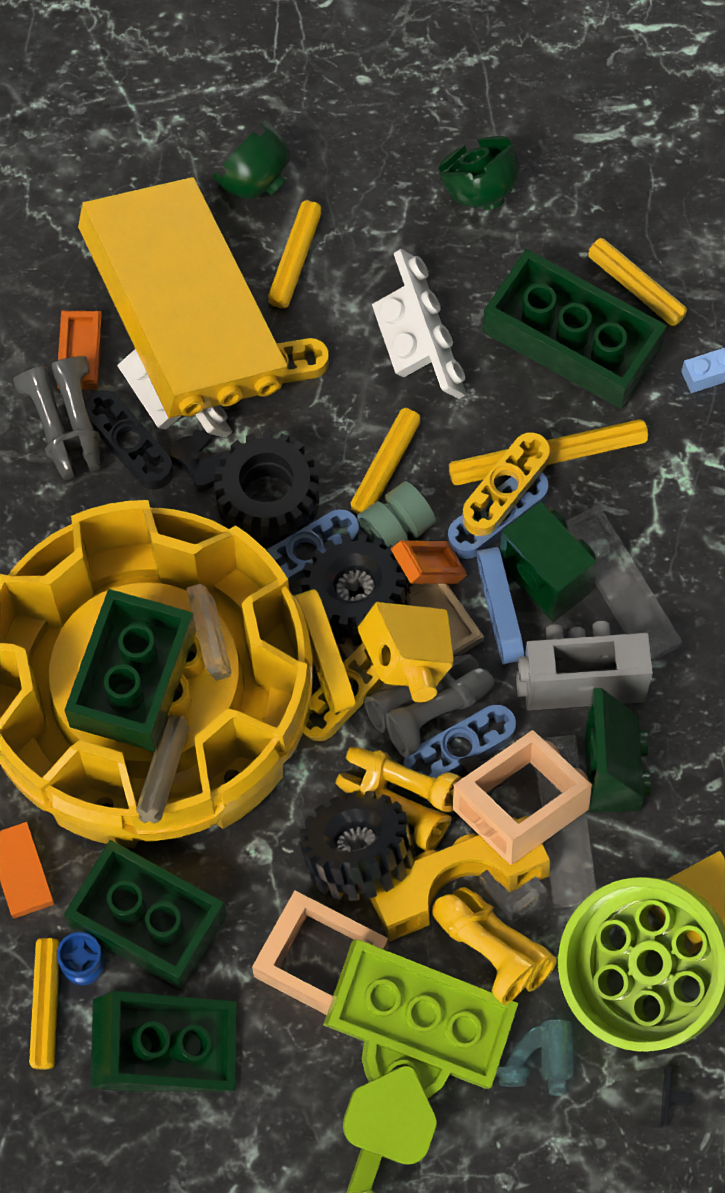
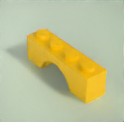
M529 815L524 816V817L519 818V819H516L515 817H512V818H513L518 824H520L522 821H524L525 819H527V818L529 817ZM471 833L457 839L451 847L438 852L436 850H428L414 858L412 869L405 868L407 876L402 882L394 879L393 889L386 892L383 887L376 890L377 896L370 898L390 942L430 925L432 902L437 893L449 882L465 876H482L498 882L506 890L512 892L549 877L550 859L543 844H540L517 862L510 865L480 835L477 836V834Z

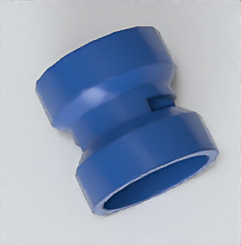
M75 932L64 937L57 949V960L66 979L73 984L81 986L97 981L103 974L105 960L96 938L88 933Z

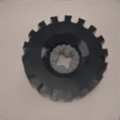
M350 534L341 536V544L335 545L333 540L324 543L326 552L321 553L316 549L311 555L313 564L306 562L303 568L305 578H301L302 591L306 592L312 589L317 591L335 641L343 645L346 638H351L353 646L362 644L357 627L376 602L410 605L411 602L408 578L391 551L393 546L390 545L386 548L384 540L378 537L374 539L373 543H370L367 534H359L358 541H351ZM359 586L363 587L365 595L358 594L355 598L350 597L349 590L357 591Z
M366 791L364 797L358 798L357 792L348 793V799L340 801L339 796L330 799V807L326 808L321 804L315 809L316 818L308 816L305 820L306 829H301L299 836L301 839V850L310 879L314 885L317 884L318 890L323 894L330 890L332 898L341 900L343 894H347L349 901L359 900V894L367 893L368 899L376 897L377 889L383 887L386 892L393 889V880L397 879L402 882L407 876L405 868L412 869L414 865L413 856L416 855V850L405 811L403 812L402 806L397 801L392 803L391 798L385 794H382L377 799L375 792Z

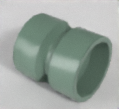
M407 481L402 482L385 495V504L377 501L357 515L359 525L364 534L368 535L370 543H373L374 539L378 537L384 540L386 548L390 545H396L400 540L408 541V535L418 538L436 525V519L429 504L422 494Z

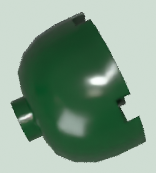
M267 120L260 124L266 130L261 136L252 132L224 162L223 166L228 170L226 174L222 176L219 172H216L212 177L224 190L235 197L255 199L265 191L272 196L288 179L282 174L289 163L288 146L278 130Z
M491 136L478 139L480 147L467 151L466 146L463 145L448 154L439 163L438 169L442 184L448 194L460 205L492 210L501 206L505 202L504 198L514 189L518 181L520 166L516 151L510 139L505 136Z

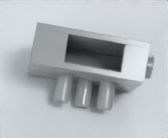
M596 621L592 625L593 637H586L585 629L582 627H573L568 631L569 638L564 639L563 627L559 624H550L546 627L547 640L527 641L525 656L518 657V671H516L518 697L525 696L527 710L590 706L593 688H603L623 704L645 702L653 674L648 633L610 635L609 623L607 621Z

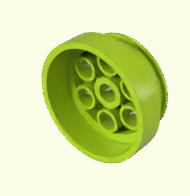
M639 877L623 879L605 885L593 892L577 907L563 932L559 946L558 972L565 999L574 1015L586 1029L613 1046L626 1050L648 1052L685 1043L706 1030L714 1022L725 1005V925L715 909L702 896L680 883L662 878ZM655 905L661 907L666 916L665 924L660 930L653 929L648 922L649 910ZM615 925L621 926L626 933V943L620 950L613 947L609 940V933ZM692 930L701 936L703 942L702 949L696 956L689 954L684 946L685 936ZM651 950L658 952L663 959L662 970L657 975L650 973L645 965V958ZM613 969L617 970L624 980L623 989L619 994L613 993L607 986V976ZM688 975L694 977L700 985L699 996L694 1001L687 999L681 989L682 982ZM648 995L654 996L660 1004V1014L655 1020L648 1018L643 1011V1001Z

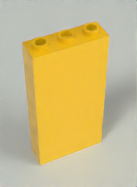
M194 177L82 202L78 228L168 419L181 415L193 416L204 409L219 405L224 407L231 406L242 399L257 395L261 397L269 396L281 389L288 366Z

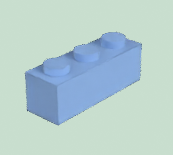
M725 348L684 361L682 374L691 393L725 383Z

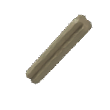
M169 715L166 718L136 808L139 820L144 823L148 821L157 823L162 819L189 731V727L186 724L187 719L182 715L178 717Z

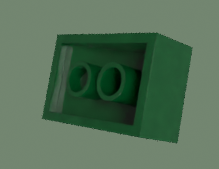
M593 688L584 729L586 774L592 784L589 813L641 811L644 797H650L651 795L650 772L642 771L641 756H648L647 730H640L639 716L603 688Z
M111 991L93 999L90 1089L129 1092L235 1091L237 1001Z

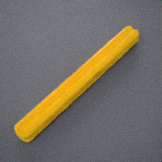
M638 419L547 440L550 447L547 465L645 443L648 440L647 426L644 420ZM534 447L530 451L523 449V460L518 466L521 470L524 469V464L532 456L538 459V449ZM508 449L452 461L449 463V475L453 485L484 480Z

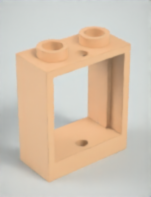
M532 730L454 784L453 810L503 859L512 865L589 810L592 784L581 769L572 767L561 756L559 750L552 742L544 741ZM531 763L562 794L518 824L487 792Z
M294 891L252 966L253 974L258 980L327 1015L333 996L279 968L306 918L309 916L353 940L359 939L388 951V938Z

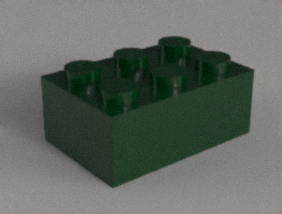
M108 589L64 709L70 728L155 752L197 632L193 612Z
M109 840L65 911L64 916L70 929L90 934L96 938L99 945L183 991L227 914L223 901L116 842Z

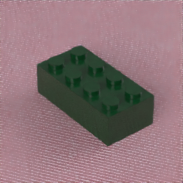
M525 249L485 307L482 332L622 409L662 349L667 325L534 252Z

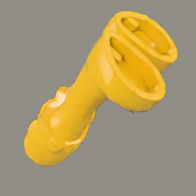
M350 747L345 758L366 770L364 778L361 779L351 774L339 773L335 784L347 794L357 792L358 798L364 797L366 791L375 792L377 799L382 794H385L391 798L392 803L397 801L402 806L403 812L405 811L408 823L414 827V843L425 851L434 850L451 824V816L443 812L453 811L454 784L462 778L450 772H445L437 778L427 776L395 762L388 756V753L382 750L374 752L364 748ZM389 781L427 799L435 808L443 812L425 807L386 789L387 782Z
M462 887L452 894L439 897L432 907L434 918L451 938L458 942H464L474 948L493 964L497 970V975L492 987V993L502 1005L513 1001L524 988L529 992L534 991L552 973L557 963L556 957L544 946L532 941L503 923L493 913L494 907L486 903L479 894L472 892L466 887Z

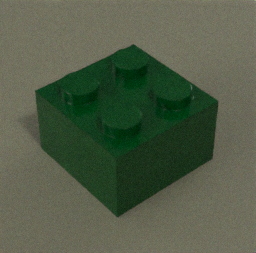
M540 501L502 531L500 553L505 571L554 623L591 593L597 561L592 548L582 539L577 541L567 530L568 525L561 514L554 509L549 511Z

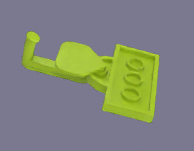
M359 939L352 941L323 1026L364 1041L362 1063L369 1083L353 1091L343 1119V1131L346 1138L351 1144L361 1148L346 1193H375L371 1189L382 1157L400 1164H414L425 1157L437 1124L436 1117L427 1098H430L443 1087L449 1075L484 1089L492 1087L519 1003L511 1001L506 1005H502L492 992Z

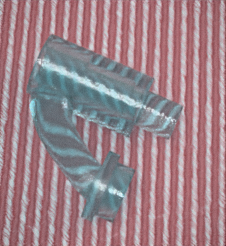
M567 1020L543 1021L541 1026H537L526 1033L515 1047L505 1067L497 1068L496 1076L499 1077V1085L506 1087L525 1086L526 1077H529V1069L523 1067V1065L537 1048L542 1047V1077L548 1079L549 1095H566V1079L573 1077V1023Z

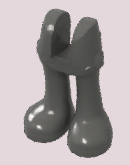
M87 357L65 358L51 364L54 378L59 386L72 426V431L65 433L55 402L48 368L46 366H38L15 376L13 383L18 393L29 395L37 408L48 444L45 447L46 456L53 460L62 479L70 480L75 478L72 460L67 452L78 448H83L82 454L88 464L90 473L99 471L101 469L99 449L101 437L99 432L94 431L81 386V380L89 373Z
M471 654L460 657L456 656L454 657L452 667L436 686L439 693L433 699L426 702H415L412 700L409 687L399 685L389 689H379L364 698V705L368 717L375 728L381 733L388 731L397 751L403 757H409L420 748V728L424 724L458 708L465 709L471 707L492 690L494 678L485 668H479L478 661Z

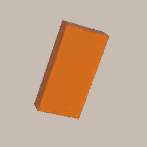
M61 310L58 360L77 356L87 357L89 373L81 380V386L83 390H98L103 323L102 311Z
M400 540L391 548L410 584H457L467 576L464 567L447 541Z
M27 822L0 831V882L13 919L55 905Z

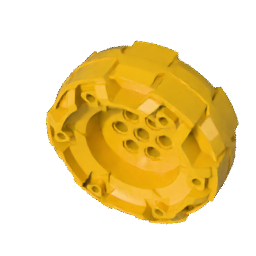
M148 500L110 503L72 515V524L51 534L37 544L15 565L8 575L0 574V765L18 790L41 810L52 813L59 826L96 842L107 844L109 840H112L123 847L135 848L138 841H159L179 838L200 832L215 824L224 829L253 810L283 778V764L293 755L306 726L312 697L313 658L305 618L297 598L289 590L288 578L266 549L236 525L228 529L215 521L193 513L175 509L150 508ZM108 589L190 611L194 615L197 632L190 651L194 652L196 656L192 661L185 663L176 689L182 693V696L177 701L172 702L167 717L169 715L175 717L184 716L187 719L186 724L189 727V731L162 819L157 823L150 821L144 823L138 818L139 814L136 811L154 752L70 728L64 711ZM235 776L233 779L226 783V780L229 777ZM105 803H109V804H112V805H113V808H112V807H105V806H101V805H103V804H105Z

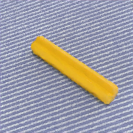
M305 200L300 205L268 294V302L274 307L285 309L290 304L322 214L321 205L317 202Z
M599 238L592 244L588 253L589 258L671 326H676L683 320L687 312L686 306L605 239Z
M409 408L400 410L351 501V510L354 513L359 514L370 505L379 501L420 424V415Z
M54 938L38 939L35 948L29 1063L32 1068L40 1070L51 1069L55 1065L60 968L57 960V949L60 943L58 939Z

